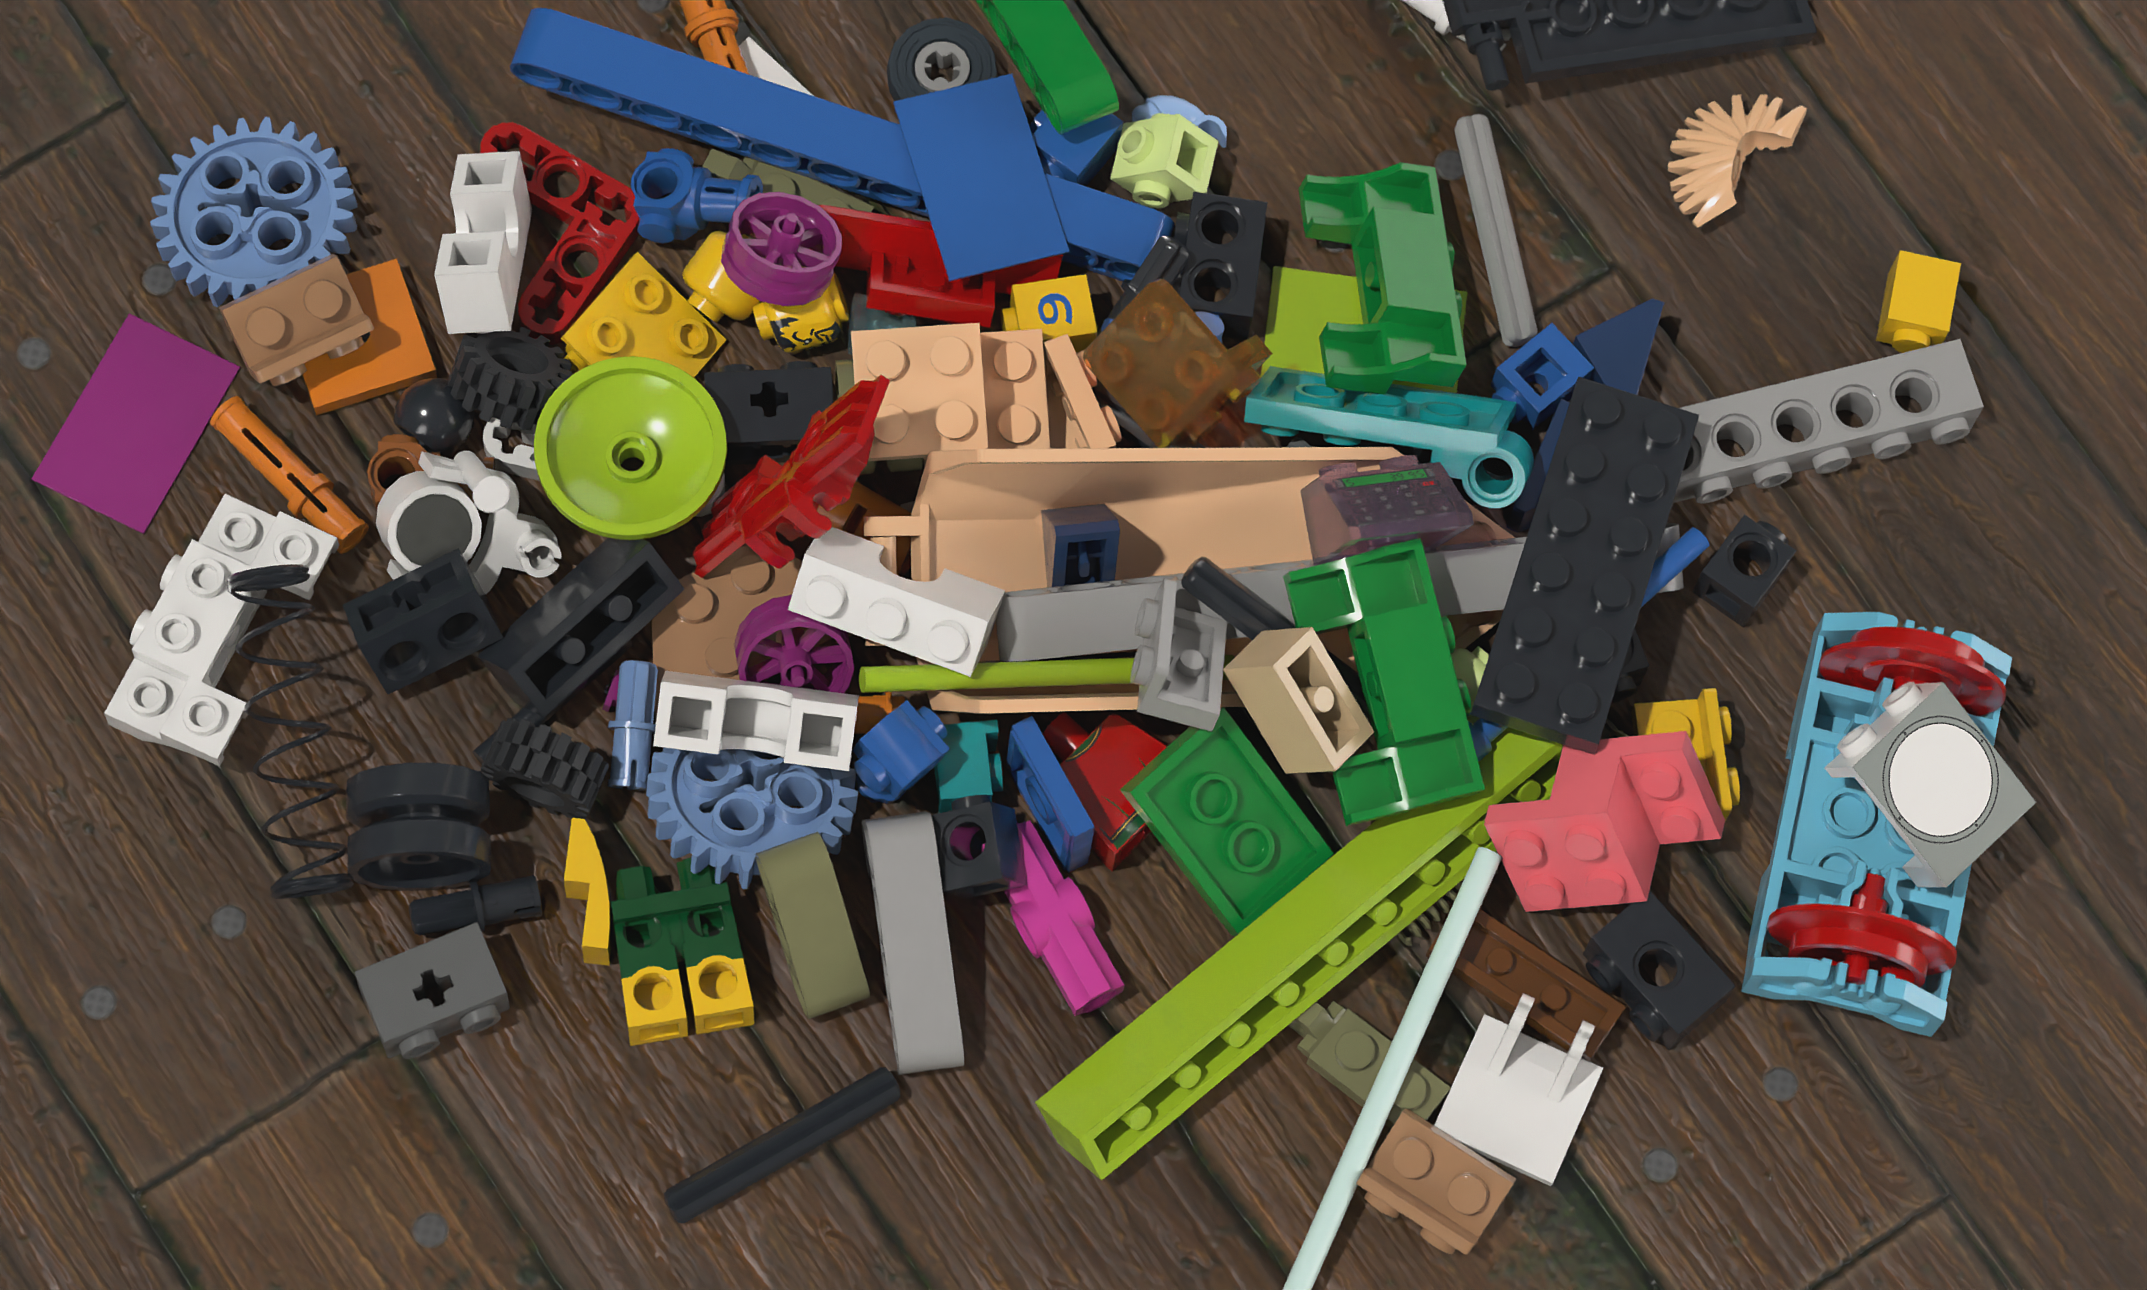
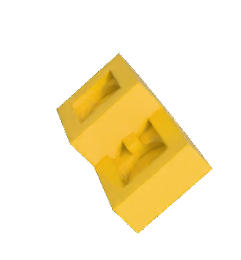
M572 818L564 874L566 898L588 900L582 940L584 963L610 966L612 944L611 914L602 859L586 820Z

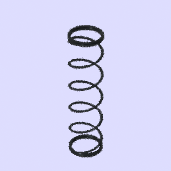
M301 564L249 569L234 573L226 579V582L229 583L227 585L228 592L239 600L264 606L304 609L269 622L249 632L236 645V652L245 659L257 663L313 669L279 682L252 696L244 706L245 713L265 723L323 729L270 751L262 756L253 766V773L263 780L285 785L332 789L280 811L270 817L261 827L262 833L274 841L341 850L295 869L277 879L270 887L272 891L271 897L274 899L321 895L346 890L354 885V882L351 881L352 879L346 873L289 880L306 871L343 857L347 854L346 845L334 842L294 839L268 832V826L280 818L333 797L341 790L337 784L287 779L267 775L259 771V766L270 758L323 737L332 730V727L325 723L278 719L259 715L251 711V705L262 697L313 677L324 669L323 666L317 663L269 659L254 656L242 650V645L254 636L306 616L314 611L315 607L308 603L259 599L237 593L276 589L305 582L310 578L309 568Z

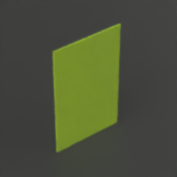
M1274 266L1260 379L1270 366L1324 374L1319 336L1327 322L1363 324L1356 277ZM1455 290L1462 297L1460 326L1463 337L1467 292ZM1394 380L1392 384L1457 393L1458 380L1453 387Z

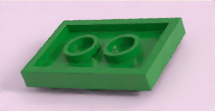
M1220 707V716L1212 731L1190 726L1120 789L1232 936H1237L1334 854L1224 707Z

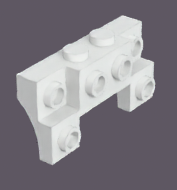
M224 494L199 541L197 542L192 539L183 557L176 554L168 563L160 582V589L164 592L153 612L145 609L137 619L130 636L134 659L104 712L108 725L142 741L170 746L220 766L224 759L223 752L241 719H246L248 714L244 710L246 702L215 687L234 654L236 645L242 639L260 606L239 600L230 594L227 588L229 583L226 582V579L234 573L260 567L287 564L306 565L309 568L310 578L305 582L282 587V589L310 600L314 593L313 586L331 553L335 554L339 547L337 537L281 511L275 517ZM267 590L237 593L263 599Z

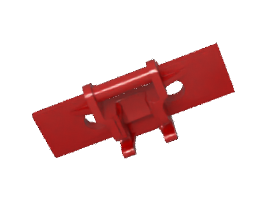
M883 375L878 376L873 381L860 380L823 412L818 410L812 415L806 433L783 466L767 455H764L759 459L757 466L713 502L711 507L713 518L704 525L702 530L704 541L695 547L693 553L697 565L694 574L703 578L745 543L768 564L781 569L794 559L795 553L791 547L782 544L778 540L776 531L780 532L791 542L798 537L802 538L806 534L812 538L819 539L832 528V522L828 517L818 513L817 508L820 505L830 512L837 505H843L849 500L858 476L867 466L875 435L873 425L890 380Z

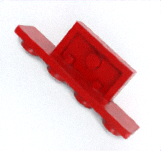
M823 204L818 205L835 220L842 235L841 254L835 266L868 271L866 308L882 310L895 316L913 315L944 320L950 324L979 323L981 327L990 328L995 309V292L1011 294L1012 285L1058 278L1063 254L949 282L931 222Z

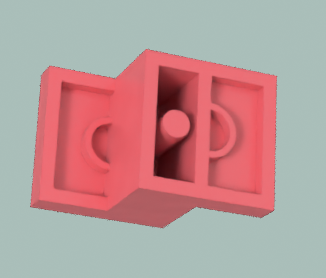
M1687 731L1600 739L1595 755L1563 745L1550 799L1489 805L1484 825L1497 853L1502 857L1501 861L1525 912L1646 902L1660 844L1721 839L1725 818Z

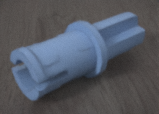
M630 660L624 661L620 665L615 721L608 722V729L614 730L610 779H608V787L622 789L625 786L627 790H647L652 734H655L656 724H653L658 673L657 666L650 662Z

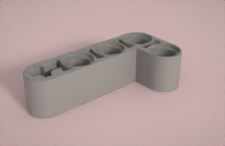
M925 811L862 820L864 852L868 875L872 879L898 1073L902 1075L964 1066L961 1026L931 813Z

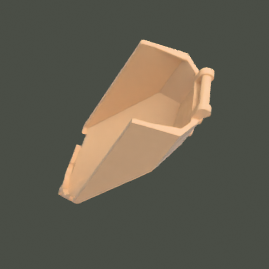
M1393 447L1083 448L929 451L911 516L864 517V536H870V541L884 546L880 562L890 572L897 575L896 536H911V580L920 582L934 581L941 576L944 569H948L1003 589L1005 592L1047 587L1041 510L1097 504H1105L1118 519L1120 528L1115 580L1185 573L1187 568L1200 557H1207L1218 567L1225 569L1357 555L1382 546L1421 538L1423 547L1515 538L1442 483L1435 487L1421 488L1418 482L1424 487L1423 482L1420 481H1426L1427 479L1338 489L1342 488L1338 487L1342 486L1338 485L1342 483L1334 482L1338 481L1334 479L1412 469L1407 465L1410 460ZM1402 483H1413V484L1415 485V489L1403 490V491H1396V490H1394L1393 485L1395 486V488H1396L1397 490H1400V489H1402V488H1404V489L1413 488V486H1412L1411 484H1402ZM1396 484L1406 485L1408 488L1400 487V485ZM1387 486L1390 492L1370 494L1367 489L1370 488L1371 493H1376L1375 488L1372 487ZM1378 487L1382 490L1380 492L1388 491L1386 487ZM1435 488H1443V489L1445 490V492H1446L1445 494H1442V495L1426 496V495L1423 493V490H1426L1425 492H1426L1427 495H1432L1431 493H1433V492H1439V493H1436V494L1444 493V492L1442 491V489H1435ZM1355 489H1362V490L1365 492V495L1355 496V497H1345V496L1342 494L1343 491H1346V492H1344L1346 496H1352V492L1347 491V490H1354V491H1355V494H1354V495L1363 494L1361 490H1355ZM1411 491H1417L1420 493V497L1418 498L1400 499L1398 497V494L1402 493L1400 494L1401 498H1408L1405 495L1406 493L1403 492H1410L1411 494L1408 495H1413L1412 497L1418 496V494L1416 492ZM1388 494H1392L1395 497V500L1387 502H1375L1373 500L1374 497L1376 501H1384L1381 500L1380 497L1382 496L1379 495H1386V497H1383V499L1387 498V500L1393 499L1392 496ZM1447 497H1449V499H1450V500L1452 501V503L1454 504V506H1455V508H1456V511L1445 512V513H1436V511L1433 509V507L1431 506V504H1430V502H1429V500H1428V499L1431 500V502H1432V504L1434 505V507L1436 508L1437 512L1445 511L1444 509H1440V508H1443V507H1442L1443 505H1444L1445 507H1449V508H1446V509H1447L1446 511L1454 510V508L1452 507L1451 503H1450L1449 500L1447 499ZM1355 498H1362L1360 499V501H1362V503L1368 504L1351 506L1348 504L1347 500H1349L1351 504H1360L1358 501L1356 503V500L1358 499ZM1421 500L1426 503L1425 506L1407 508L1409 506H1417L1413 505L1414 502H1417L1418 505H1424ZM1396 503L1400 505V509L1381 511L1378 508V505H1380L1382 510L1387 509L1388 506L1381 504L1392 505L1391 507L1399 508ZM1372 506L1375 512L1355 514L1352 509L1355 508L1356 513L1364 512L1363 509L1361 510V508L1357 507ZM1363 507L1366 509L1365 512L1373 511L1371 507ZM1420 508H1428L1431 511V514L1421 516H1411L1408 513L1409 510H1411L1410 512L1412 515H1418L1416 514L1418 512L1415 511L1423 510L1424 513L1422 514L1429 513L1427 509ZM1402 512H1404L1405 515H1406V517L1397 518V519H1385V518L1383 517V514H1384V513H1388V514H1385V516H1386L1387 518H1394L1395 515H1396V517H1402V516H1404V515L1402 514ZM1365 515H1372V516H1371V517H1372V520H1378V518H1377V516H1376V515H1378V516L1380 517V520H1379V521H1374V522H1364V523H1362V522H1360V521L1358 520V517L1360 518L1361 521H1370V520H1366L1365 517H1368V516H1365ZM1503 610L1447 615L1446 617L1449 619L1454 632L1455 649H1465L1501 620ZM996 621L988 645L979 661L1000 660ZM1347 628L1317 634L1326 649L1358 672ZM1248 637L1226 639L1225 655L1236 657L1252 640ZM865 638V646H885ZM1138 649L1122 650V651H1113V652H1104V653L1133 652V651H1137ZM916 657L918 665L934 664ZM1222 680L1220 707H1245L1229 680ZM1132 683L929 690L926 692L932 710L1016 713L1137 709L1139 685Z

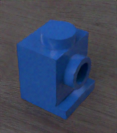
M1551 323L1496 368L1491 387L1496 392L1492 395V399L1517 402L1516 414L1511 423L1517 424L1520 420H1523L1533 431L1556 412L1561 399L1567 402L1571 399L1578 377L1590 380L1594 367L1558 328ZM1535 382L1540 384L1545 392L1539 396L1528 383Z

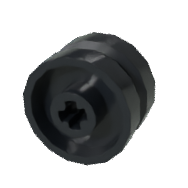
M443 763L385 765L361 771L349 778L346 785V819L360 829L348 836L347 876L359 884L398 891H430L456 888L467 885L470 881L478 882L488 876L491 870V835L477 825L488 819L489 778L480 771Z

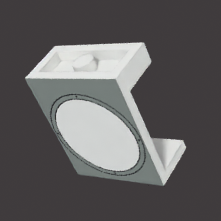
M1911 681L1897 688L1884 700L1882 706L1886 711L1871 725L1863 724L1858 726L1838 743L1837 748L1841 753L1825 767V770L1832 778L1855 777L1915 854L1902 868L1917 887H1947L2025 814L2036 801L1943 682L1915 684Z

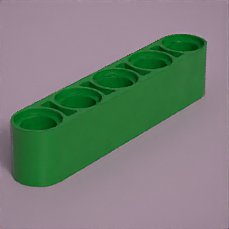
M975 0L1057 133L1060 135L1119 110L1117 93L1110 75L1063 0Z

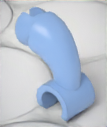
M1157 95L1147 98L1143 105L1135 107L1132 112L1133 122L1151 119L1152 115L1158 113L1180 114L1218 140L1221 147H1226L1227 128L1224 122L1219 117L1205 115L1197 106L1184 99L1171 95Z

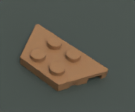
M748 545L737 549L703 578L692 572L679 579L685 590L652 619L653 664L658 669L655 696V724L661 681L665 671L740 680L734 647L739 625L752 609L772 598L793 594L802 565L801 560L794 557L787 565L778 569L768 564ZM800 627L805 632L808 630L806 627ZM778 631L765 638L775 641ZM848 632V637L854 635ZM825 633L814 647L833 646L838 642ZM752 651L749 654L747 666L750 668L771 657Z

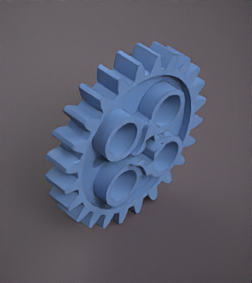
M264 117L258 132H250L245 119L239 118L236 125V134L228 136L218 124L214 125L213 135L215 142L207 145L196 137L191 138V144L195 152L191 159L175 153L172 156L178 176L160 174L158 177L162 190L166 195L152 197L151 203L156 215L159 217L150 222L156 239H160L156 243L163 261H170L168 266L176 281L187 278L186 283L191 295L196 297L208 288V294L215 307H219L229 294L233 295L234 300L323 259L331 255L330 253L349 254L350 252L347 237L343 233L357 230L354 215L350 212L357 208V201L353 189L348 188L351 185L346 167H338L339 161L333 147L321 151L322 147L315 132L308 134L299 141L300 136L294 122L290 121L281 133L277 134L274 131L270 117ZM226 179H240L235 186L229 189L216 188ZM287 184H303L295 192L289 194L277 193ZM218 234L231 235L222 244L212 246L206 244L212 237ZM279 239L293 240L288 247L282 250L268 249L273 242Z
M663 747V752H654L651 773L648 774L646 796L649 797L648 818L657 820L656 838L658 840L672 838L670 856L673 859L688 853L692 854L690 872L696 874L707 865L715 867V883L721 884L730 872L738 873L741 888L748 889L753 875H760L755 854L818 831L828 853L838 855L841 849L842 835H850L853 815L856 813L858 791L854 790L856 771L852 768H849V771L784 763V758L752 750L724 749L720 750L719 754ZM703 779H710L714 781H703ZM789 806H800L802 808H791ZM736 827V828H742V829H744V830H741V831H740V830H732V829H730V828Z

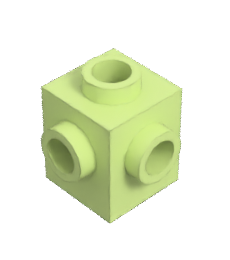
M1158 113L1152 115L1151 119L1124 123L1110 179L1131 192L1136 202L1147 207L1164 208L1170 202L1192 199L1193 192H1207L1218 140L1180 114Z

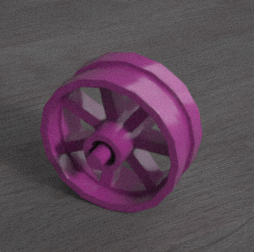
M783 192L758 193L743 200L733 212L729 232L726 234L722 245L721 262L728 278L750 296L762 302L780 306L805 305L820 298L830 285L834 274V267L841 254L842 235L835 220L820 206L809 200ZM747 233L754 239H744L742 235Z
M792 595L772 598L752 609L739 625L734 647L740 680L774 684L764 679L781 672L780 684L774 685L845 693L849 688L854 672V664L848 632L788 610ZM800 627H806L808 630L805 632ZM778 631L775 641L765 638ZM825 633L833 637L839 644L835 646L814 647ZM752 651L771 657L750 668L747 666L749 654ZM834 663L825 674H822L813 665Z

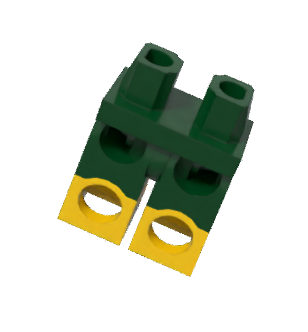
M686 858L677 862L681 890L655 894L651 867L638 866L617 871L616 901L611 902L630 1046L688 1036L687 1016L678 967L685 966L696 1035L754 1025V1007L731 906L728 883H715V867L707 865L703 870L694 874L690 872L692 858Z

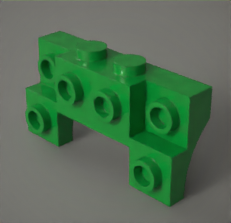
M1400 162L1387 168L1361 175L1327 177L1306 174L1298 189L1305 238L1352 244L1363 324L1327 322L1321 332L1319 340L1326 387L1383 395L1386 394L1394 380L1453 387L1467 365L1460 326L1462 297L1454 288L1452 275L1454 247L1452 243L1447 242L1436 168Z
M1421 538L1382 546L1344 559L1290 571L1285 574L1283 579L1296 628L1313 627L1316 634L1347 628L1378 750L1351 756L1336 771H1332L1346 826L1407 813L1415 808L1473 796L1485 790L1467 717L1471 714L1470 694L1465 682L1461 678L1457 679L1451 658V654L1455 651L1453 628L1449 619L1446 616L1441 617Z

